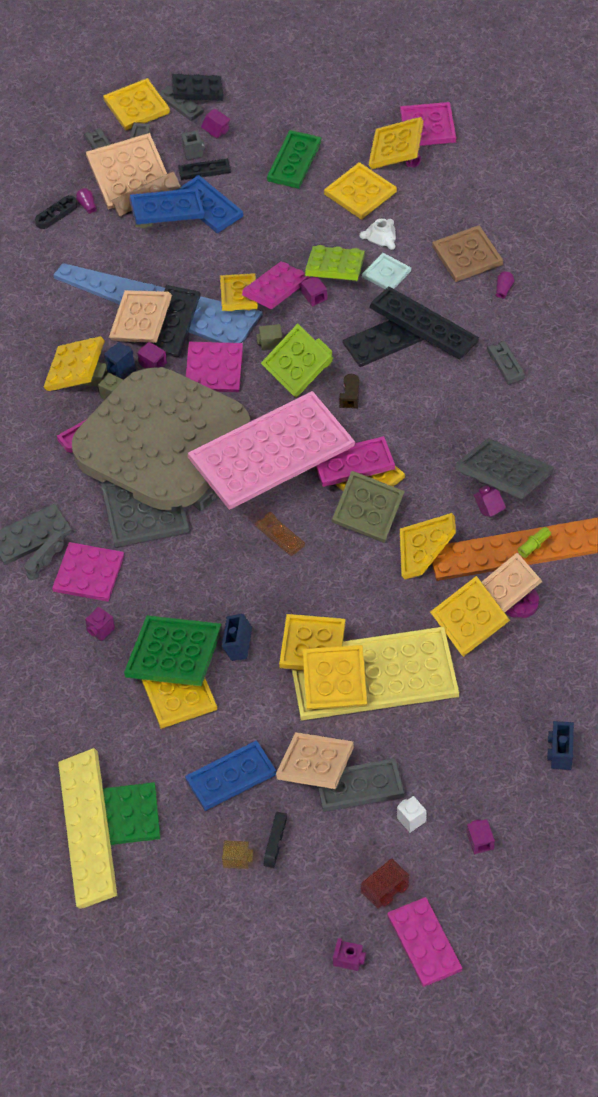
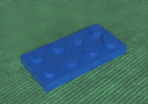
M200 175L177 189H198L205 213L204 218L199 219L217 234L243 217V211Z
M197 188L131 194L129 198L136 225L204 218L205 214Z
M256 740L186 775L185 780L204 811L275 776L277 772Z

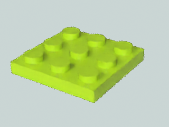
M323 245L313 246L305 269V276L358 281L365 251L357 248L343 249L341 247L330 248Z
M297 323L261 364L297 398L332 361L333 357Z

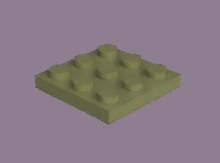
M351 471L331 522L385 543L405 491Z

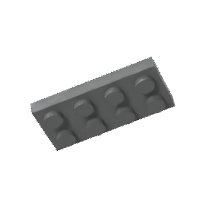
M55 504L0 529V559L4 565L38 550L55 531L60 532L63 537L72 533L71 527Z
M395 758L345 767L336 789L317 786L323 812L404 797Z

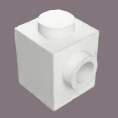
M413 796L408 800H403L398 805L397 819L409 832H412L426 822V809Z

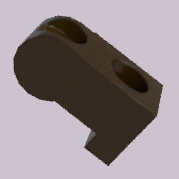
M347 374L343 379L345 393H340L339 408L358 409L359 377L355 374Z

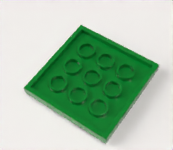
M147 615L125 668V678L202 686L222 631V624Z

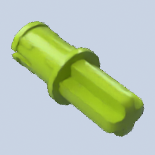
M544 527L534 536H529L527 542L517 549L518 553L523 558H526L532 551L539 549L541 543L551 536L549 529Z

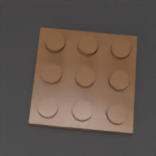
M480 225L432 242L433 249L455 282L503 265V259Z

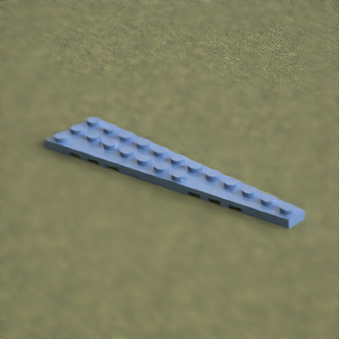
M64 263L54 273V279L119 305L125 290L160 292L165 290L164 287ZM200 296L188 332L212 342L243 343L262 317L263 312L255 309L222 311L221 301Z

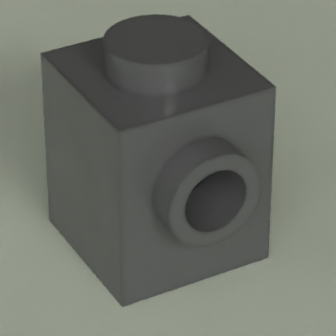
M198 130L181 134L186 160L203 157L202 149H205L204 140L199 136Z

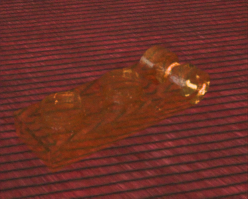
M270 511L265 514V518L255 522V526L291 557L305 546V542L282 524ZM269 523L272 524L270 528L267 527Z

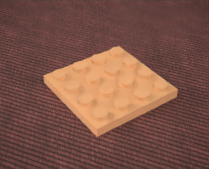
M150 133L86 152V157L108 210L115 208L111 200L167 174Z

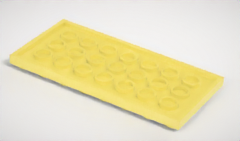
M444 627L343 641V646L363 645L367 706L307 710L304 670L292 669L301 721L459 697V689Z

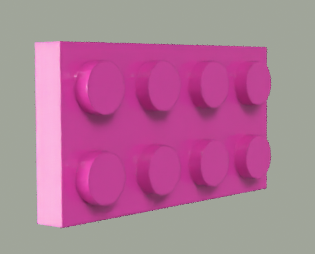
M280 261L245 287L242 295L273 309L301 288V282L310 278V276H305V272Z
M383 436L355 443L354 447L315 467L322 486L326 487L348 481L351 471L364 476H370L394 470L395 463Z
M426 897L387 912V916L423 987L462 971V966Z

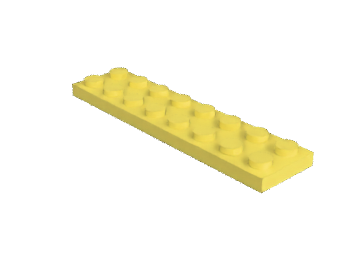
M94 748L58 762L76 907L79 909L117 896L98 751Z

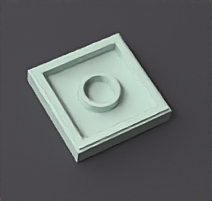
M382 253L362 273V277L383 289H386L388 286L394 289L411 272V267Z

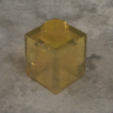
M224 840L223 868L248 869L249 862H253V850H250L249 842Z

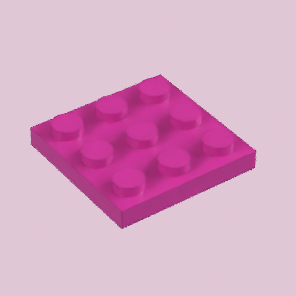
M450 102L400 106L402 122L421 117L424 121L419 146L456 143Z
M189 342L186 377L217 392H240L243 343Z
M69 542L52 588L53 592L109 602L124 558V552Z

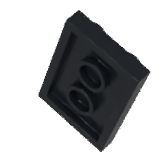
M172 74L173 99L223 101L221 76Z

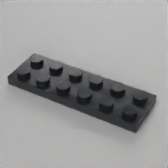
M390 286L370 303V309L459 360L478 342V336Z

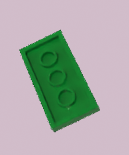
M289 130L267 175V181L299 189L321 144V137Z

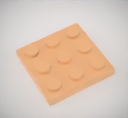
M125 290L109 338L114 341L156 343L172 295L169 292Z
M295 732L277 770V779L336 789L353 751V741Z

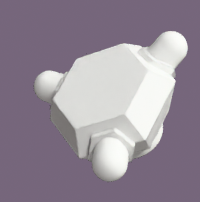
M378 219L366 231H362L359 236L361 239H368L371 243L382 247L387 246L388 249L393 250L395 248L394 240H396L395 227L393 226L394 221L392 219Z

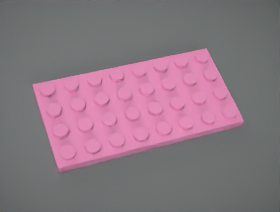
M311 391L188 452V458L230 510L354 447L355 441L316 394Z

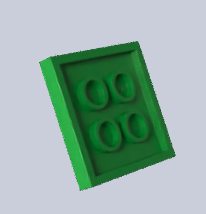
M155 782L103 788L110 845L160 839Z

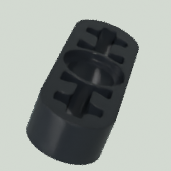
M71 195L65 196L35 217L37 228L46 229L74 211L78 206L76 197ZM54 211H60V212H61V213L58 214V215L52 214Z
M275 813L264 856L265 867L275 868L280 849L279 841H282L287 822V813Z

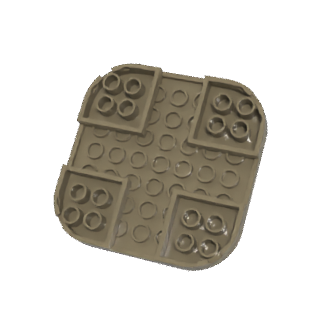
M164 367L142 369L126 377L77 429L72 439L73 455L76 465L82 472L102 483L107 480L133 493L134 499L148 506L161 510H172L171 507L180 505L184 508L196 502L210 487L189 460L188 452L249 423L250 416L245 407L238 401Z

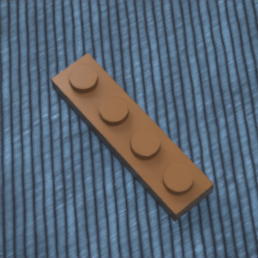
M174 171L111 201L118 216L132 211L129 200L131 194L173 191L180 188V184Z

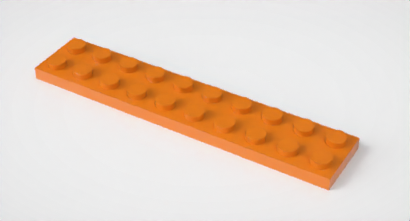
M598 517L546 526L551 532V536L541 543L539 549L532 551L523 560L528 565L598 553ZM544 527L448 543L432 562L436 581L493 572L518 553L517 549L527 542L529 536H534Z

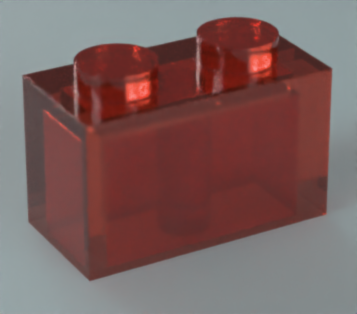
M391 858L361 883V893L377 909L382 905L387 906L393 900L394 895L398 892L401 894L408 888L409 874Z

